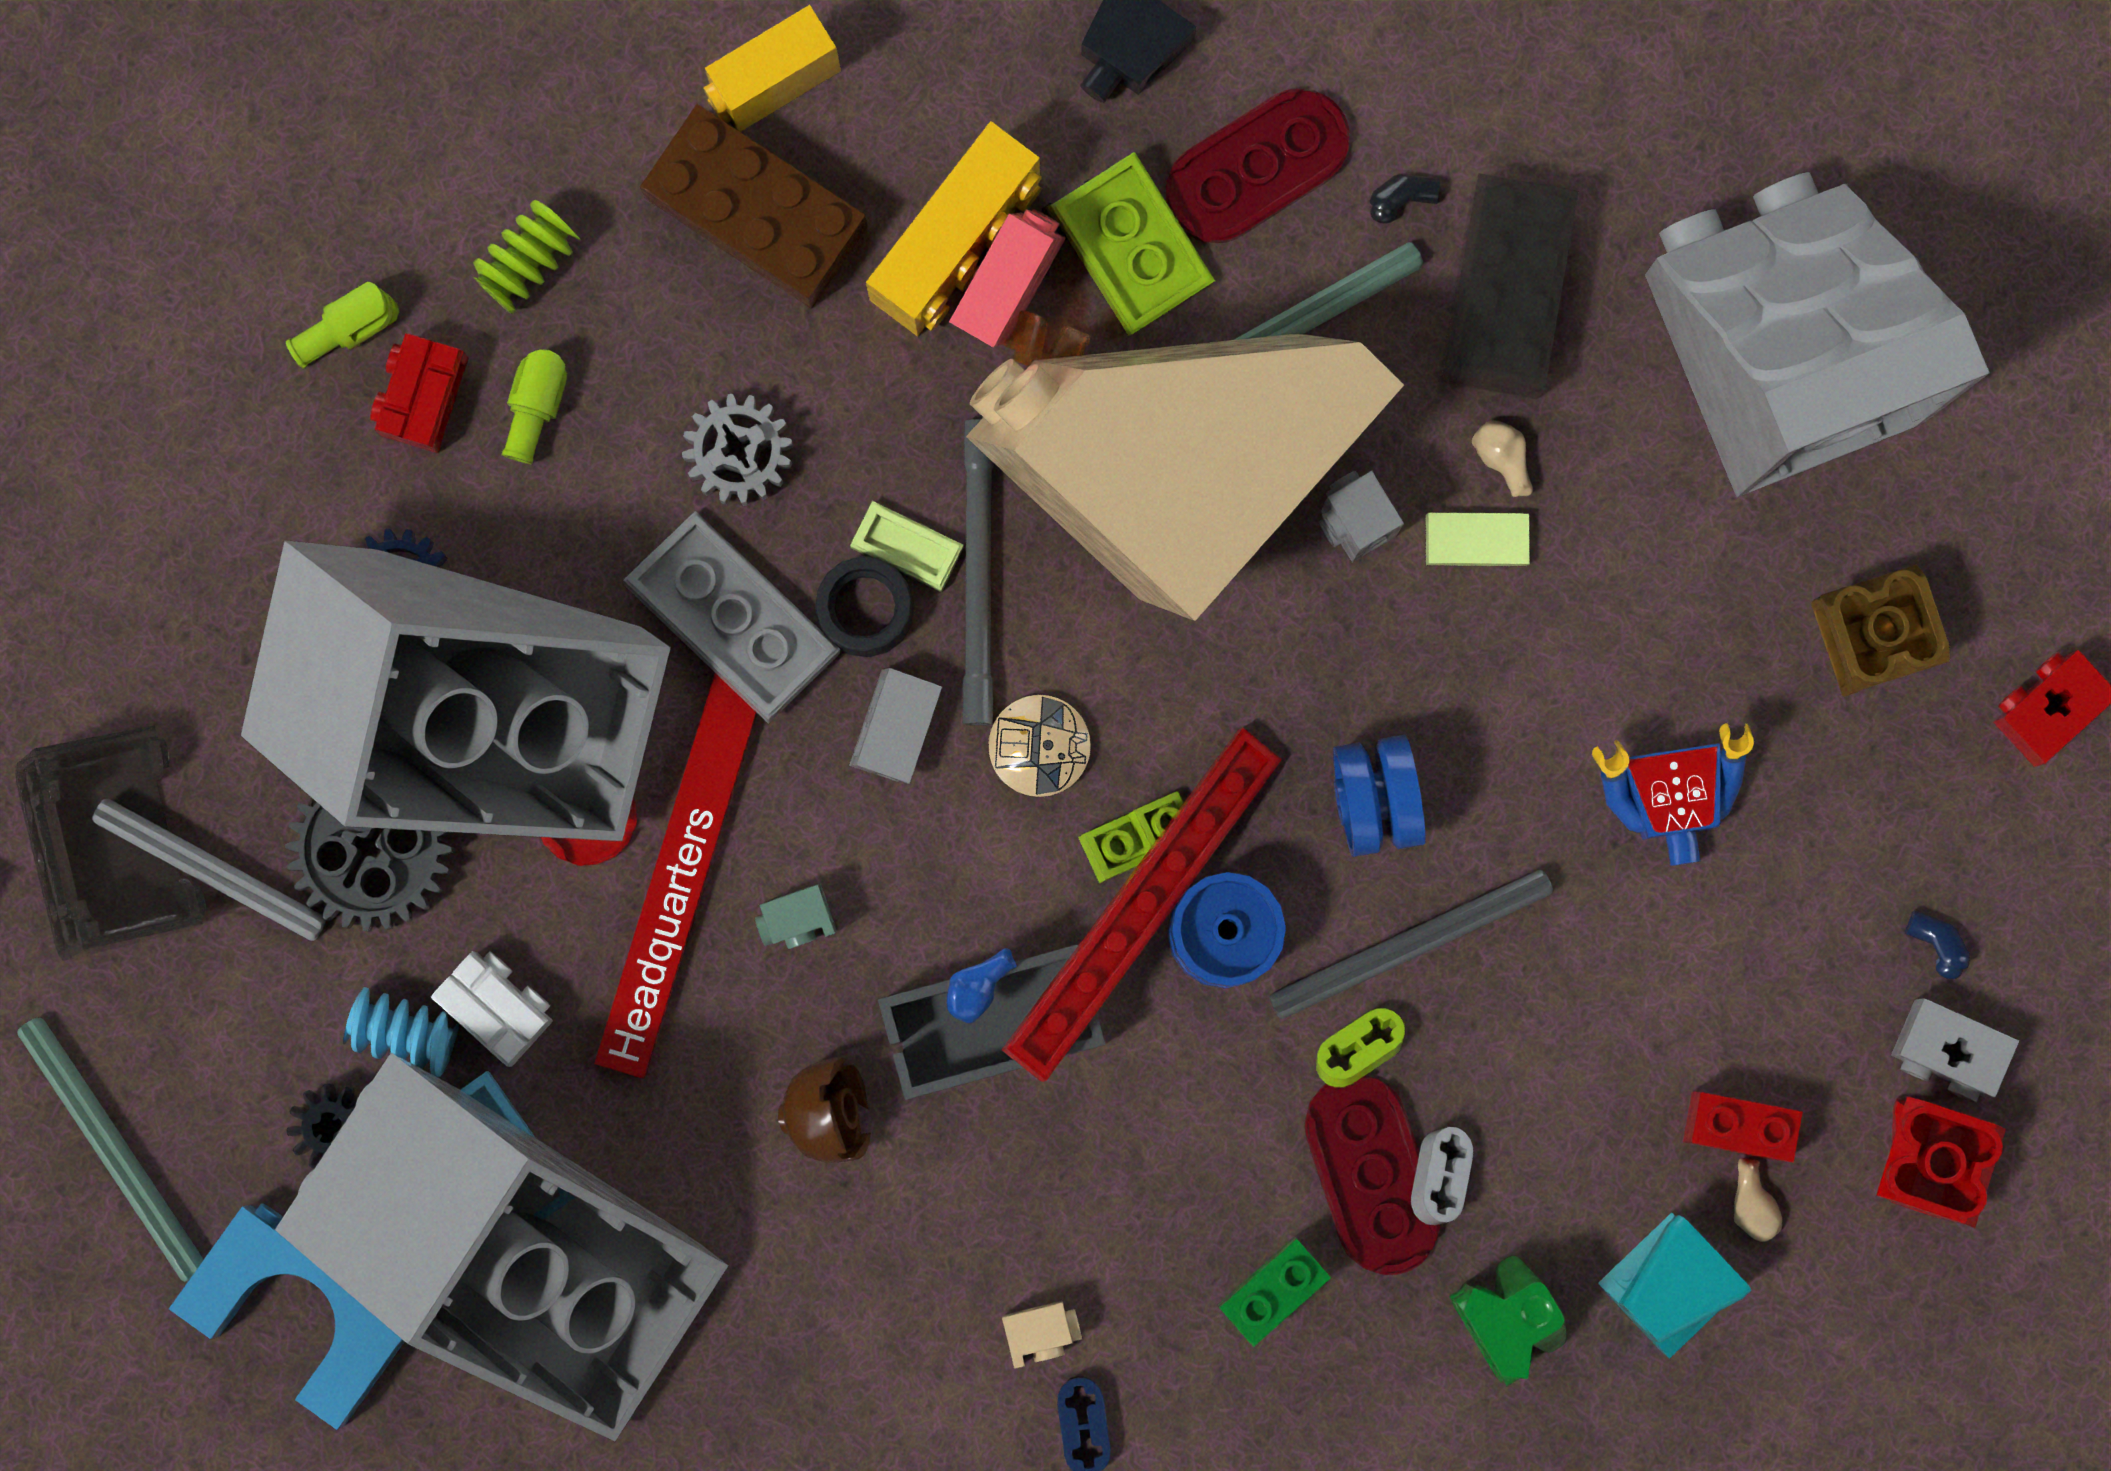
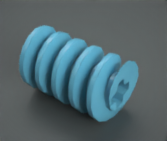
M363 987L349 1013L343 1043L345 1044L351 1037L352 1050L362 1053L371 1042L372 1057L377 1059L385 1056L389 1049L391 1053L404 1060L410 1054V1063L421 1069L430 1060L431 1074L440 1077L448 1065L459 1031V1023L453 1029L448 1028V1013L446 1011H442L434 1023L429 1022L428 1006L422 1005L414 1017L409 1016V1000L403 999L394 1011L389 1010V994L386 993L381 995L375 1005L370 1004V989Z

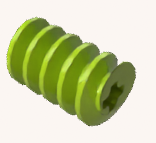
M533 200L530 203L535 220L522 214L515 218L521 234L509 229H504L501 232L507 245L506 249L495 244H490L487 247L493 260L492 264L480 258H476L473 261L479 275L478 278H473L511 314L516 312V308L510 298L512 294L526 300L530 297L524 281L528 279L542 285L545 281L538 267L543 265L556 270L558 264L552 253L556 250L570 256L573 252L566 238L572 236L581 240L557 214L537 200Z

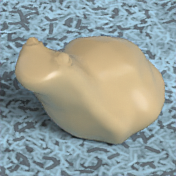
M1491 420L1486 422L1472 438V444L1476 448L1478 455L1487 467L1499 471L1504 476L1513 497L1531 495L1533 487L1526 466V442L1523 434L1511 425L1500 421Z
M1740 1158L1738 1161V1189L1734 1202V1222L1753 1239L1766 1242L1781 1231L1782 1215L1776 1200L1761 1186L1758 1169L1759 1160Z

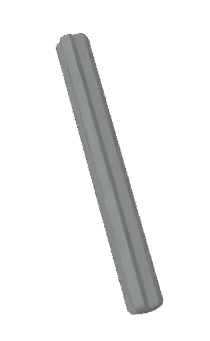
M103 799L94 812L92 820L97 825L306 939L314 941L321 933L326 921L323 915L110 799Z

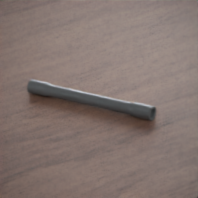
M981 419L964 421V467L966 469L965 676L963 678V725H993V679L991 677L992 469L994 462L966 437Z

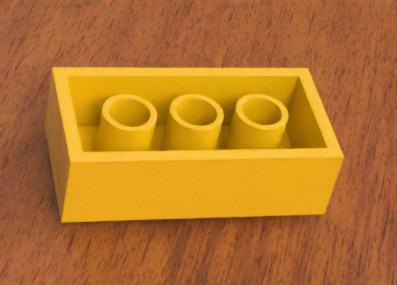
M990 121L868 278L866 286L869 300L917 337L925 327L933 331L949 311L950 307L946 303L954 289L957 287L963 292L970 285L979 269L977 263L981 254L986 248L990 249L1007 216L1010 213H1014L1017 208L1025 212L1041 192L1042 188L1038 186L1042 178L1040 176V157Z

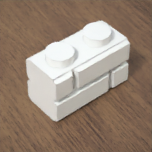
M472 951L432 994L431 998L502 1063L512 1067L553 1022L544 1013L550 1005L528 985L522 992L507 979L513 971L492 952L489 951L483 958L478 952Z

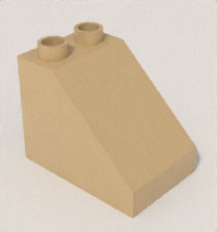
M1305 334L1268 336L1034 360L1026 370L1013 359H1009L996 368L972 396L970 405L983 418L966 437L1137 598L1196 621L1393 399L1404 384L1361 342Z

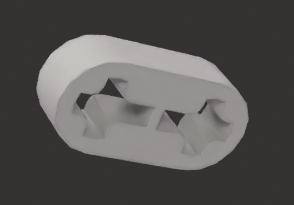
M1447 1127L1430 1132L1422 1142L1412 1189L1411 1206L1417 1218L1425 1224L1438 1225L1455 1220L1462 1212L1473 1160V1145L1468 1135L1459 1128ZM1447 1142V1149L1454 1152L1453 1159L1447 1160V1154L1440 1151V1144ZM1438 1192V1198L1445 1201L1443 1209L1437 1210V1203L1430 1200L1431 1193Z

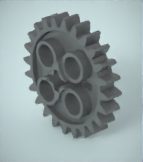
M317 802L313 807L302 803L297 805V808L306 816L304 823H289L288 827L300 834V840L285 844V848L298 852L300 859L288 864L287 869L298 872L303 871L304 877L294 887L299 891L312 888L314 892L306 903L309 907L314 908L323 902L327 903L323 913L325 920L331 921L339 912H343L342 927L350 929L357 917H360L363 931L372 932L376 918L380 919L385 929L390 930L393 929L394 925L393 914L398 913L403 920L411 922L413 921L411 905L415 904L428 910L430 905L423 894L427 890L436 893L443 892L442 887L434 878L436 874H451L452 870L440 863L441 856L455 853V848L441 844L440 839L451 832L416 830L418 835L416 847L408 853L400 854L395 849L393 840L395 833L399 829L385 828L375 843L377 848L381 849L380 855L377 858L367 856L361 864L352 887L346 888L344 885L345 880L356 869L364 856L365 851L359 847L360 842L363 838L372 841L380 828L344 826ZM341 843L347 852L346 862L340 869L329 871L323 862L324 852L330 845ZM384 869L390 877V888L385 895L373 898L367 890L368 877L372 872Z

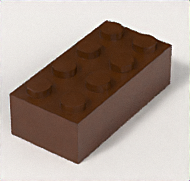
M699 104L695 105L640 185L646 200L811 309L868 227L865 214Z

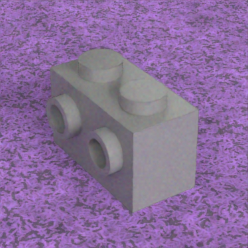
M1355 470L1329 486L1331 490L1326 493L1327 499L1321 510L1323 519L1319 521V524L1331 545L1335 548L1341 544L1352 563L1397 536L1404 523L1372 471L1359 477Z

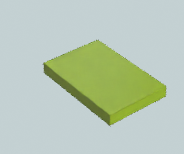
M1135 152L1048 207L1128 336L1142 329L1215 281Z

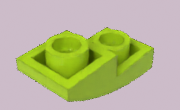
M1178 791L1135 809L1125 816L1078 837L1099 883L1138 866L1183 805Z

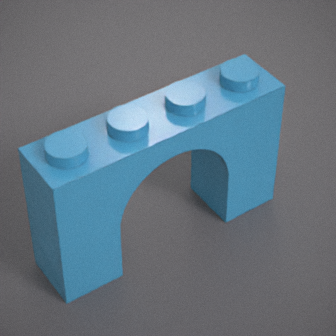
M263 1203L257 1209L251 1205L242 1206L172 1303L169 1310L209 1339L220 1337L251 1292L264 1280L279 1274H289L302 1277L315 1284L325 1294L331 1304L335 1317V1334L329 1352L295 1400L338 1430L347 1424L405 1341L275 1230L283 1218L282 1215Z

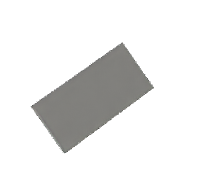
M696 511L623 580V584L768 724L840 654V648Z

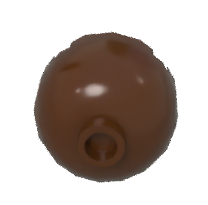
M843 1057L823 1060L801 1070L791 1079L784 1095L783 1104L778 1109V1120L782 1132L789 1135L791 1142L804 1156L824 1163L858 1160L866 1154L870 1143L871 1132L861 1134L858 1104L868 1109L865 1084L854 1064L843 1065L846 1061V1058Z

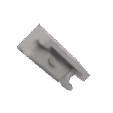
M891 668L881 670L849 766L896 782L901 781L909 784L942 686Z

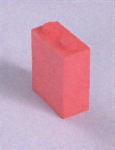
M1026 209L1025 213H1010L949 322L993 348L1007 344L1066 237L1056 232L1059 223L1035 209L1032 211Z

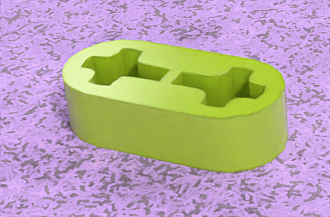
M1377 1008L1367 1012L1326 1039L1321 1044L1317 1053L1316 1071L1319 1077L1330 1086L1346 1087L1394 1057L1400 1051L1405 1036V1025L1401 1017L1389 1009ZM1376 1024L1381 1030L1388 1027L1392 1029L1389 1039L1390 1043L1386 1044L1380 1038L1367 1046L1364 1044L1372 1036L1373 1025ZM1353 1050L1357 1052L1350 1057L1347 1071H1344L1340 1066L1332 1069L1329 1067L1331 1053L1335 1052L1339 1057H1343Z

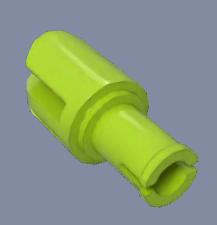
M365 282L336 301L324 306L323 320L292 339L286 340V346L297 364L304 369L308 367V364L339 345L342 348L347 347L349 350H352L359 346L360 343L394 323L399 314L398 305L389 294L385 293L377 285Z
M537 350L529 353L517 368L507 405L511 406L510 410L514 412V417L505 449L501 454L508 459L532 465L544 422L556 419L566 385L567 373L563 360L559 355L550 350Z

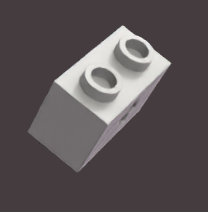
M1923 998L1914 1000L1891 1056L1903 1061L1900 1070L1928 1082L1932 1074L1951 1082L1947 1091L1976 1103L1979 1095L1985 1098L1996 1097L2019 1040ZM1958 1042L1956 1050L1964 1056L1961 1061H1953L1948 1065L1949 1055L1942 1051L1943 1046Z

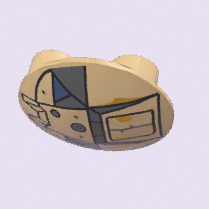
M1027 696L1011 703L995 720L989 736V755L997 775L1013 790L1035 797L1051 796L1074 785L1084 772L1090 756V735L1083 718L1068 703L1052 696Z

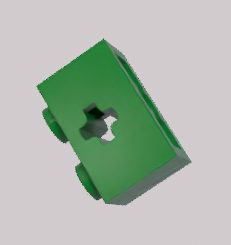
M1292 1237L1218 1303L1217 1306L1248 1342L1255 1347L1330 1280L1331 1277L1299 1240Z

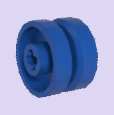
M1406 735L1378 740L1375 747L1376 772H1373L1369 754L1360 742L1335 746L1333 748L1335 797L1340 822L1344 826L1352 857L1380 852L1383 845L1382 820H1385L1389 838L1397 849L1424 845L1426 834L1422 799L1414 758Z
M1226 872L1205 877L1185 891L1170 913L1167 936L1171 954L1186 975L1202 985L1226 989L1252 982L1271 969L1283 949L1286 925L1281 905L1268 887L1250 876ZM1222 921L1225 924L1234 923L1236 925L1237 933L1231 936L1233 939L1225 940L1219 935L1218 926Z

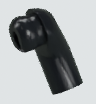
M1403 174L1393 176L1373 191L1369 200L1372 205L1370 209L1371 217L1376 222L1387 224L1396 220L1397 209L1401 208L1408 201L1437 204L1440 179Z

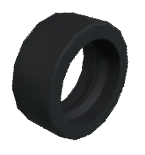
M859 556L840 562L825 575L817 589L815 609L822 631L840 650L852 656L873 657L889 652L903 641L912 625L914 604L906 580L894 566L879 558ZM859 578H872L885 584L892 593L895 602L894 616L889 625L878 634L867 637L857 636L846 631L837 621L835 613L836 597L840 590L850 581Z

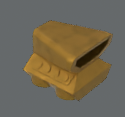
M1917 564L1820 595V598L1811 602L1843 697L1950 662L1949 643L1927 578Z

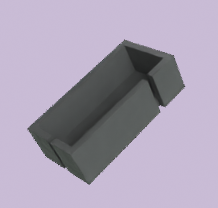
M1078 945L1016 961L1017 967L1011 969L997 982L992 1004L974 1023L960 1021L948 1012L947 993L950 980L878 999L890 1045L899 1043L903 1045L904 1052L894 1054L893 1058L905 1100L1023 1068L1003 1052L1002 1048ZM1097 1013L1065 1056L1106 1045Z

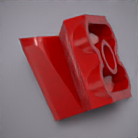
M1908 1096L1906 1101L1896 1098L1893 1107L1892 1146L1876 1195L1890 1200L1891 1203L1936 1218L1976 1228L1979 1215L1987 1203V1189L1995 1163L2002 1154V1141L2006 1129L1927 1101Z

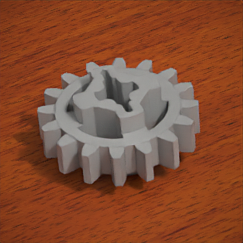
M728 394L726 400L727 407L719 408L717 403L710 400L708 406L711 414L707 418L697 413L692 416L699 429L697 432H684V439L693 444L694 449L682 452V457L686 462H696L697 464L688 472L692 481L703 477L706 479L701 488L703 494L708 496L715 489L720 490V502L725 505L731 499L732 494H737L742 505L747 506L749 493L756 491L763 500L768 498L764 487L768 482L781 487L783 481L777 473L778 468L790 469L792 466L791 460L783 456L782 451L793 448V442L790 438H779V434L784 432L787 424L784 419L774 422L770 421L774 413L772 405L767 404L758 411L756 410V399L754 396L749 395L745 400L744 406L737 404L733 394ZM731 418H746L760 425L756 424L751 428L734 425ZM715 428L718 433L715 447L704 456L707 437ZM727 431H730L733 438L737 439L739 443H751L745 447L749 468H745L742 461H738L734 455L725 457L731 451L728 444L730 441L726 435ZM771 444L770 460L761 472L757 466L760 452ZM726 470L742 475L745 482L725 481L717 477L716 474H721Z

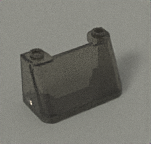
M155 725L34 748L16 765L15 777L18 795L54 944L62 961L86 957L194 929L203 924L201 916H204L206 913V905L203 892L199 886L193 887L187 878L180 879L178 868L97 825L92 820L94 812L102 800L110 799L169 831L157 782L163 776V769L169 767L170 758L167 744L163 738H158Z

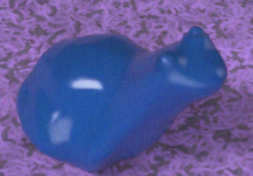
M1002 949L982 963L962 969L951 976L947 993V1009L954 1018L965 1023H974L989 1008L994 1000L997 982L1011 969L1017 967L1010 949Z

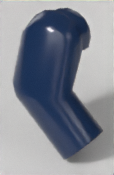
M1914 910L1910 916L1905 934L1934 946L1939 956L1936 961V971L1939 975L1952 980L1959 978L1963 969L1969 966L1970 953L1958 930L1949 923Z

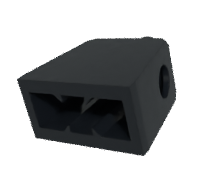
M1103 0L1081 45V55L1095 65L1080 84V87L1089 96L1101 103L1106 102L1119 83H1122L1139 95L1195 39L1196 26L1159 0Z

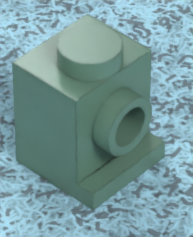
M821 883L759 905L763 915L755 917L764 946L785 940L787 948L791 949L816 940L815 929L822 927L825 937L837 932Z

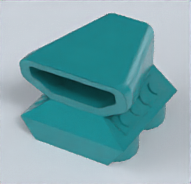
M1670 1213L1598 1283L1603 1291L1669 1359L1719 1311L1742 1300L1751 1291L1750 1286L1689 1221L1680 1215L1675 1216L1673 1213Z

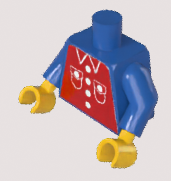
M1728 723L1723 724L1719 730L1724 747L1722 751L1720 750V744H1712L1629 757L1621 743L1615 740V755L1610 759H1604L1602 751L1598 746L1592 750V756L1602 770L1601 779L1607 806L1629 831L1640 833L1642 840L1666 837L1671 866L1701 862L1696 832L1719 827L1720 820H1723L1730 814L1743 783L1746 754L1752 750L1754 745L1750 726L1745 724L1744 735L1737 740L1730 739Z

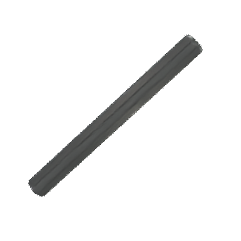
M1537 870L1274 992L1269 997L1270 1003L1280 1019L1291 1016L1551 895L1553 887L1549 877L1544 870Z

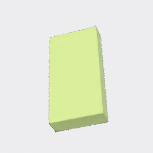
M872 501L850 547L868 557L879 558L894 566L899 572L942 592L964 545Z
M1426 514V565L1527 566L1530 564L1529 514Z

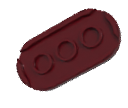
M1304 89L1284 90L1273 95L1184 152L1173 164L1166 181V203L1170 209L1172 207V212L1179 219L1178 222L1186 235L1204 243H1226L1233 241L1332 179L1341 169L1349 151V125L1340 107L1332 99L1318 92L1303 91Z
M1365 1075L1353 1084L1355 1085H1348L1346 1087H1333L1325 1083L1309 1103L1304 1121V1129L1341 1246L1346 1254L1365 1270L1382 1275H1398L1411 1271L1422 1264L1430 1254L1437 1240L1440 1224L1428 1225L1420 1221L1414 1214L1411 1206V1195L1419 1150L1405 1107L1393 1089L1379 1079ZM1431 1193L1430 1200L1435 1202L1434 1195Z

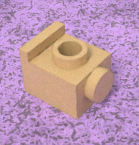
M1062 1300L1002 1315L1014 1369L1025 1366L1024 1355L1033 1353L1035 1362L1065 1355L1064 1345L1072 1344L1073 1341L1082 1339L1075 1309L1065 1311Z

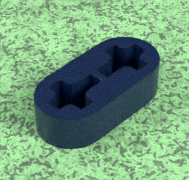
M1077 1376L1068 1379L1061 1386L1057 1399L1064 1457L1072 1471H1102L1110 1460L1111 1449L1101 1388L1095 1381L1087 1377ZM1084 1386L1086 1394L1095 1395V1403L1087 1405L1088 1422L1078 1423L1076 1408L1073 1406L1067 1407L1065 1403V1398L1073 1396V1387ZM1089 1429L1092 1445L1102 1447V1454L1094 1457V1465L1090 1467L1084 1466L1082 1458H1073L1072 1450L1080 1448L1081 1445L1079 1430Z

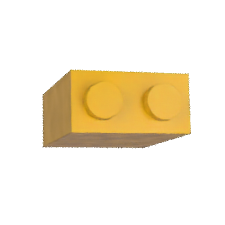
M808 5L705 67L710 84L703 87L709 98L707 101L715 115L726 123L731 121L735 129L741 132L839 73L841 68L837 48L812 7Z

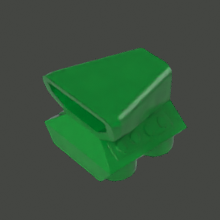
M1509 1256L1497 1264L1495 1292L1479 1285L1469 1286L1463 1284L1460 1290L1449 1296L1455 1310L1499 1382H1503L1506 1387L1519 1379H1528L1532 1361V1345L1550 1353L1562 1347L1567 1340L1565 1319L1547 1287L1517 1256Z

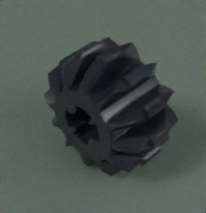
M324 1084L321 1091L322 1101L314 1091L307 1090L303 1093V1097L310 1109L307 1110L299 1106L291 1108L290 1114L303 1121L302 1126L288 1127L287 1135H303L304 1140L293 1148L295 1155H303L313 1149L309 1158V1167L316 1168L332 1143L328 1141L329 1134H321L320 1124L328 1122L329 1113L335 1114L333 1121H341L342 1125H344L354 1110L356 1103L351 1107L349 1106L355 1092L352 1087H344L337 1098L334 1085ZM339 1132L334 1133L333 1140L335 1139V1137L337 1136V1134H338Z

